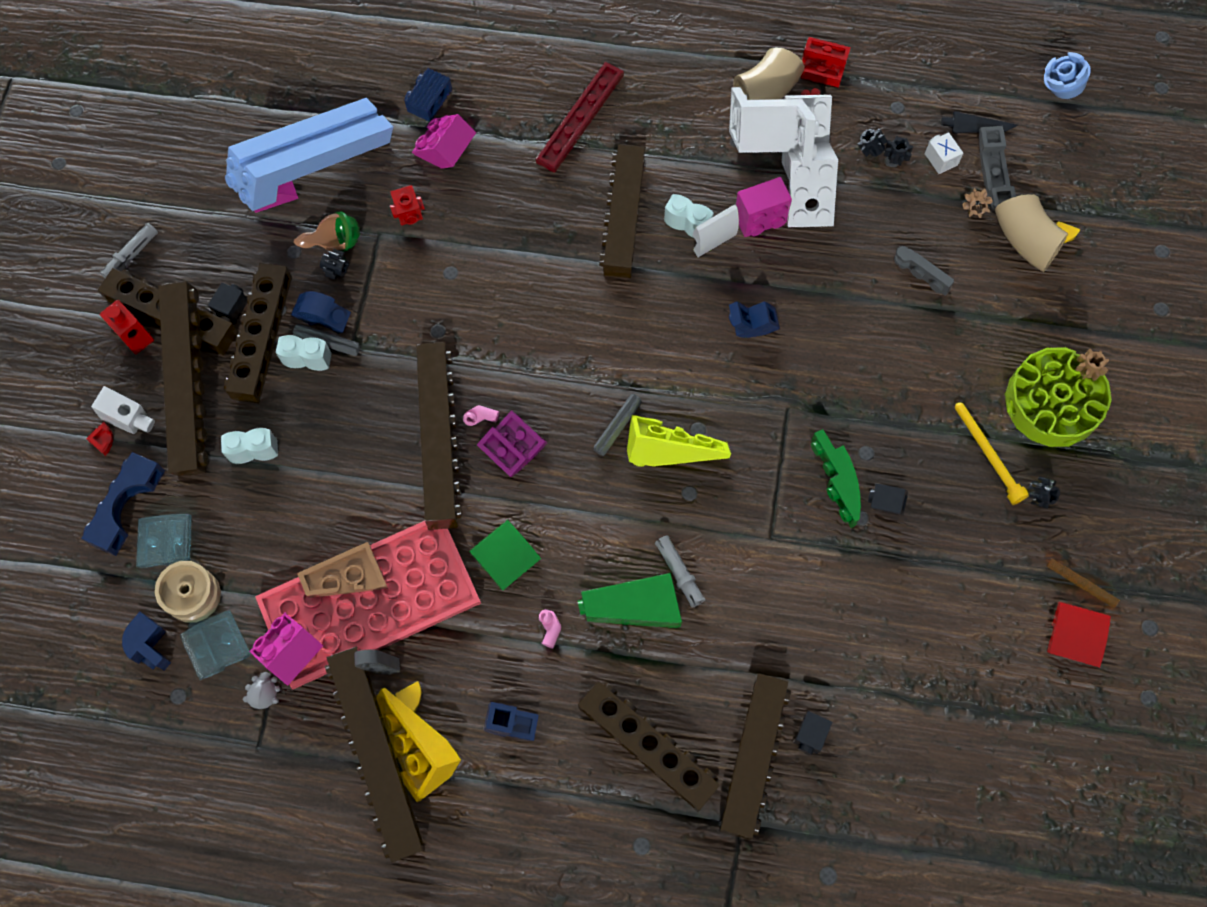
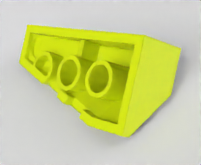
M635 415L631 416L627 454L629 462L636 466H661L730 458L731 453L726 442L701 434H696L693 437L685 432L683 428L676 426L675 430L663 427L662 421Z

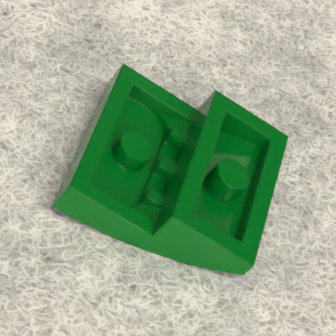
M508 520L469 551L502 591L541 559Z

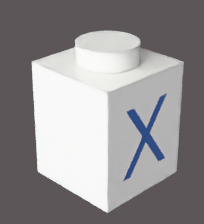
M946 133L942 136L937 135L928 142L925 155L938 174H941L958 166L963 152L950 133Z

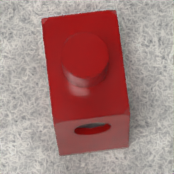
M119 300L113 302L100 313L103 320L135 355L154 341L139 321ZM134 329L137 334L129 337L128 333Z

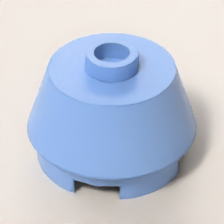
M1069 52L1067 53L1068 56L1057 60L1054 57L1045 68L1044 83L1059 98H1074L1081 94L1086 87L1090 76V66L1084 60V57L1078 53Z

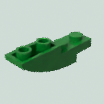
M822 429L814 433L811 440V448L815 455L820 456L824 462L823 468L829 477L832 476L826 489L829 498L837 503L840 508L839 514L841 519L845 523L848 522L852 528L858 523L861 510L857 475L844 445L835 449Z

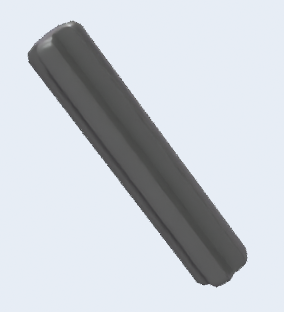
M296 324L293 329L294 336L301 339H322L329 348L357 356L360 351V344L349 339L301 324Z
M635 394L629 396L594 445L596 453L601 456L607 453L631 419V416L641 405L642 399Z

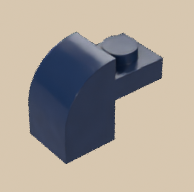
M308 291L299 295L291 315L310 326L320 323L340 334L343 333L351 312L334 303L335 299L330 296Z
M765 301L750 308L739 302L729 304L731 313L729 314V320L732 326L735 327L736 336L751 338L763 336L780 329L776 308Z
M139 612L123 633L122 647L126 656L138 664L142 661L153 670L158 667L165 671L171 662L153 647L167 631L148 616Z
M490 702L483 730L498 736L534 741L539 715L519 711L514 706Z

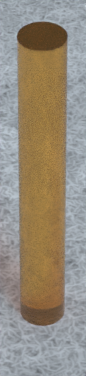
M1053 558L1048 562L1046 567L1109 606L1115 608L1119 603V599Z

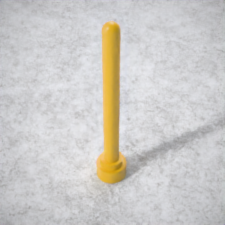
M957 403L955 410L1008 489L1006 491L1008 493L1007 498L1011 504L1015 505L1029 497L1026 488L1016 484L965 405Z

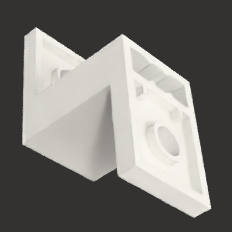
M741 87L731 88L729 132L739 153L794 152L802 167L812 166V159L816 158L817 155L814 136L818 135L819 122L802 99L747 100V95H744Z
M785 96V99H802L819 122L818 135L814 136L817 155L816 158L812 159V166L802 167L794 152H782V164L789 179L788 192L792 198L787 226H834L838 158L829 143L832 96ZM811 198L818 200L817 205L813 208L805 206L807 200Z

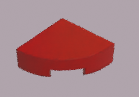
M105 422L86 438L105 456L109 453L113 444L112 431Z

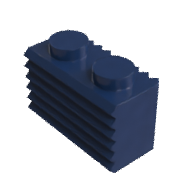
M427 68L424 74H419L416 79V86L405 95L404 101L407 112L430 122L452 91L450 78L430 68Z

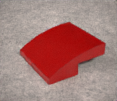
M808 37L802 57L805 68L800 78L839 88L851 47Z
M1059 601L1052 623L1054 629L1047 652L1100 668L1106 648L1111 616Z

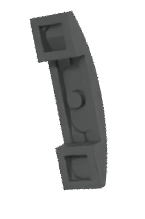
M1003 126L980 127L979 129L982 174L987 195L993 201L991 206L994 211L1000 203L1016 197L1015 188L1010 185L1004 149L1006 148V140Z

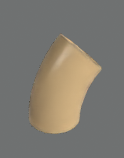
M771 48L755 67L734 78L733 87H741L744 95H747V100H780L798 82L805 66L803 61L793 52L784 48Z
M1021 195L1000 203L995 208V213L1006 238L1026 261L1040 271L1045 272L1064 244L1068 233L1058 227L1048 217L1040 203L1039 197L1036 195Z

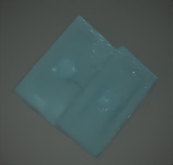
M170 514L138 519L136 567L169 566L179 561H190L192 515Z
M230 610L211 617L180 634V638L200 680L222 672L226 666L250 657L249 649Z

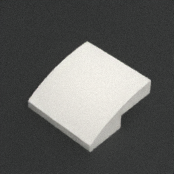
M736 205L729 207L695 228L692 236L697 242L693 249L697 257L736 236L739 226Z

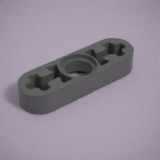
M371 649L360 650L354 653L355 667L378 675H390L400 672V661L397 657Z

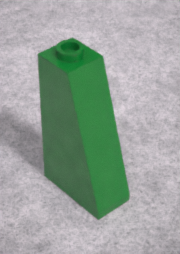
M671 573L581 592L582 600H577L580 615H585L587 622L679 628L682 624Z

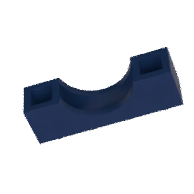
M132 452L129 458L123 462L118 477L111 482L105 499L98 504L92 521L85 526L81 539L91 546L117 556L128 537L121 524V512L124 505L130 498L139 493L154 492L165 470L158 463Z

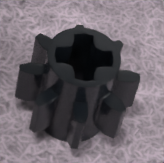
M868 129L862 133L860 137L861 142L858 143V146L865 157L869 154L876 157L885 150L884 144L888 140L880 129L876 131Z
M896 136L893 142L888 140L884 156L888 157L890 164L893 163L901 166L904 160L910 161L913 146L909 145L907 138Z
M333 249L332 252L329 251V253L325 252L320 261V268L325 272V276L336 279V276H344L349 267V261L344 256V252Z
M1041 476L1038 478V481H1032L1027 490L1029 498H1032L1031 504L1047 509L1049 504H1055L1060 496V490L1055 486L1056 481Z

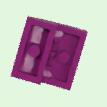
M511 410L496 428L492 427L477 446L510 477H513L544 448L547 442Z

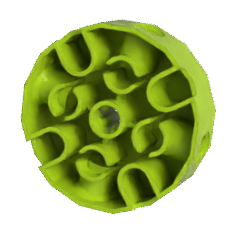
M1045 348L1033 353L1019 366L1009 380L1005 393L1007 413L1015 427L1034 442L1049 447H1069L1085 440L1106 417L1112 400L1109 381L1105 375H1100L1096 381H1093L1092 378L1083 379L1080 372L1076 371V367L1081 364L1077 361L1080 355L1076 354V351L1068 348Z

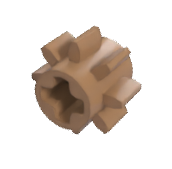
M974 188L972 193L965 194L968 202H964L962 205L964 209H969V217L974 214L981 218L982 214L990 212L987 204H991L993 201L991 197H986V189L980 192Z
M1089 349L1085 355L1081 354L1077 358V361L1081 364L1076 367V371L1080 372L1083 379L1092 378L1093 381H1096L1100 375L1104 376L1108 371L1104 366L1109 362V359H1105L1102 351L1093 352Z

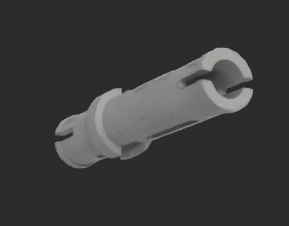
M146 223L119 253L113 254V259L99 273L106 278L112 268L122 271L124 268L127 269L130 266L129 262L158 234V231L152 225Z
M668 535L661 537L655 542V545L677 581L676 586L678 589H682L691 608L700 605L705 601V598L695 583L696 578L694 575H690Z

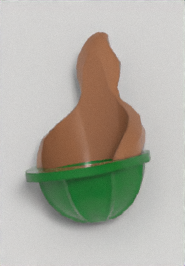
M335 212L321 220L316 231L301 234L294 239L293 243L302 248H311L319 245L331 252L333 249L345 252L357 243L360 236V227L354 218L346 215L344 212Z

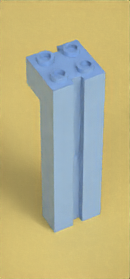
M367 98L229 146L225 180L230 188H233L236 193L238 192L240 200L247 204L252 211L276 202L279 185L390 143L393 126L383 115L378 116L376 113L377 108Z

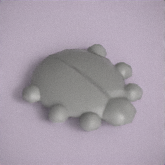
M268 672L261 673L259 678L253 676V684H247L245 687L248 692L247 696L243 697V701L248 702L253 708L264 709L279 702L276 696L281 688L275 686L277 678H271Z

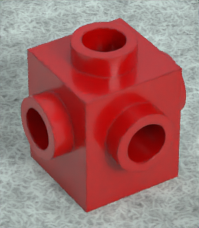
M412 185L390 191L394 203L390 205L394 219L399 218L401 226L411 225L423 219L421 210H424L421 196L416 197Z

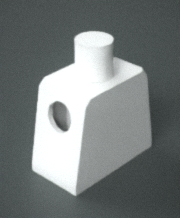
M105 386L91 406L101 420L132 434H135L138 429L148 433L155 423V420L146 416V412L140 404Z

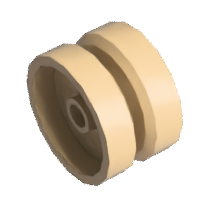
M179 561L169 565L161 572L156 581L155 596L157 603L168 614L183 622L196 623L208 618L216 610L220 602L221 589L217 579L203 566L192 561Z

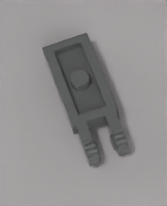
M903 245L897 248L894 257L896 265H899L901 269H910L914 277L929 283V286L935 292H941L945 296L949 293L954 283L953 278L910 248L908 249V247Z

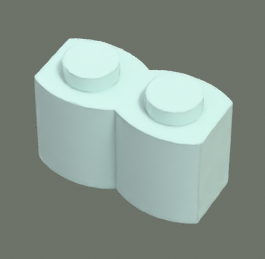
M672 194L665 206L664 221L670 227L677 230H685L688 235L693 237L692 234L695 228L711 219L714 213L706 206L693 204L682 195Z
M285 335L279 337L276 348L277 356L282 364L287 367L302 368L306 366L317 371L329 369L332 353L327 343L322 339L305 338L302 340L297 336Z
M256 428L246 433L233 431L221 436L222 453L232 463L242 464L253 459L265 461L278 456L277 439L269 429Z

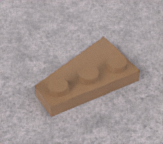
M368 542L297 573L308 598L388 589Z

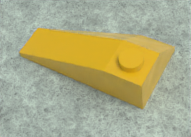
M383 688L377 696L378 705L395 757L398 758L403 770L401 776L404 785L416 802H418L448 780L461 759L442 735L386 688Z

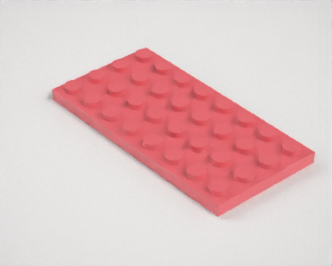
M425 521L371 544V549L388 589L308 598L299 577L255 596L268 630L276 618L286 613L324 645L289 684L292 689H296L326 675L325 665H328L326 657L356 646L361 650L371 649L379 651L481 604L448 529L428 530Z

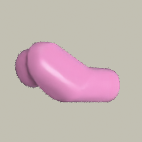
M478 405L464 414L463 421L469 426H473L484 419L496 423L499 411Z
M545 609L539 614V620L546 630L542 644L553 649L561 631V624L553 611Z

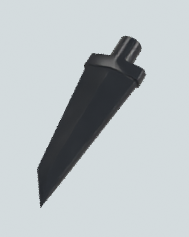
M957 111L953 112L952 118L942 117L941 126L952 127V134L979 133L980 127L1003 126V130L1006 132L1018 126L1017 124Z

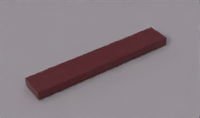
M604 62L536 157L537 164L554 173L557 171L624 76L623 70Z

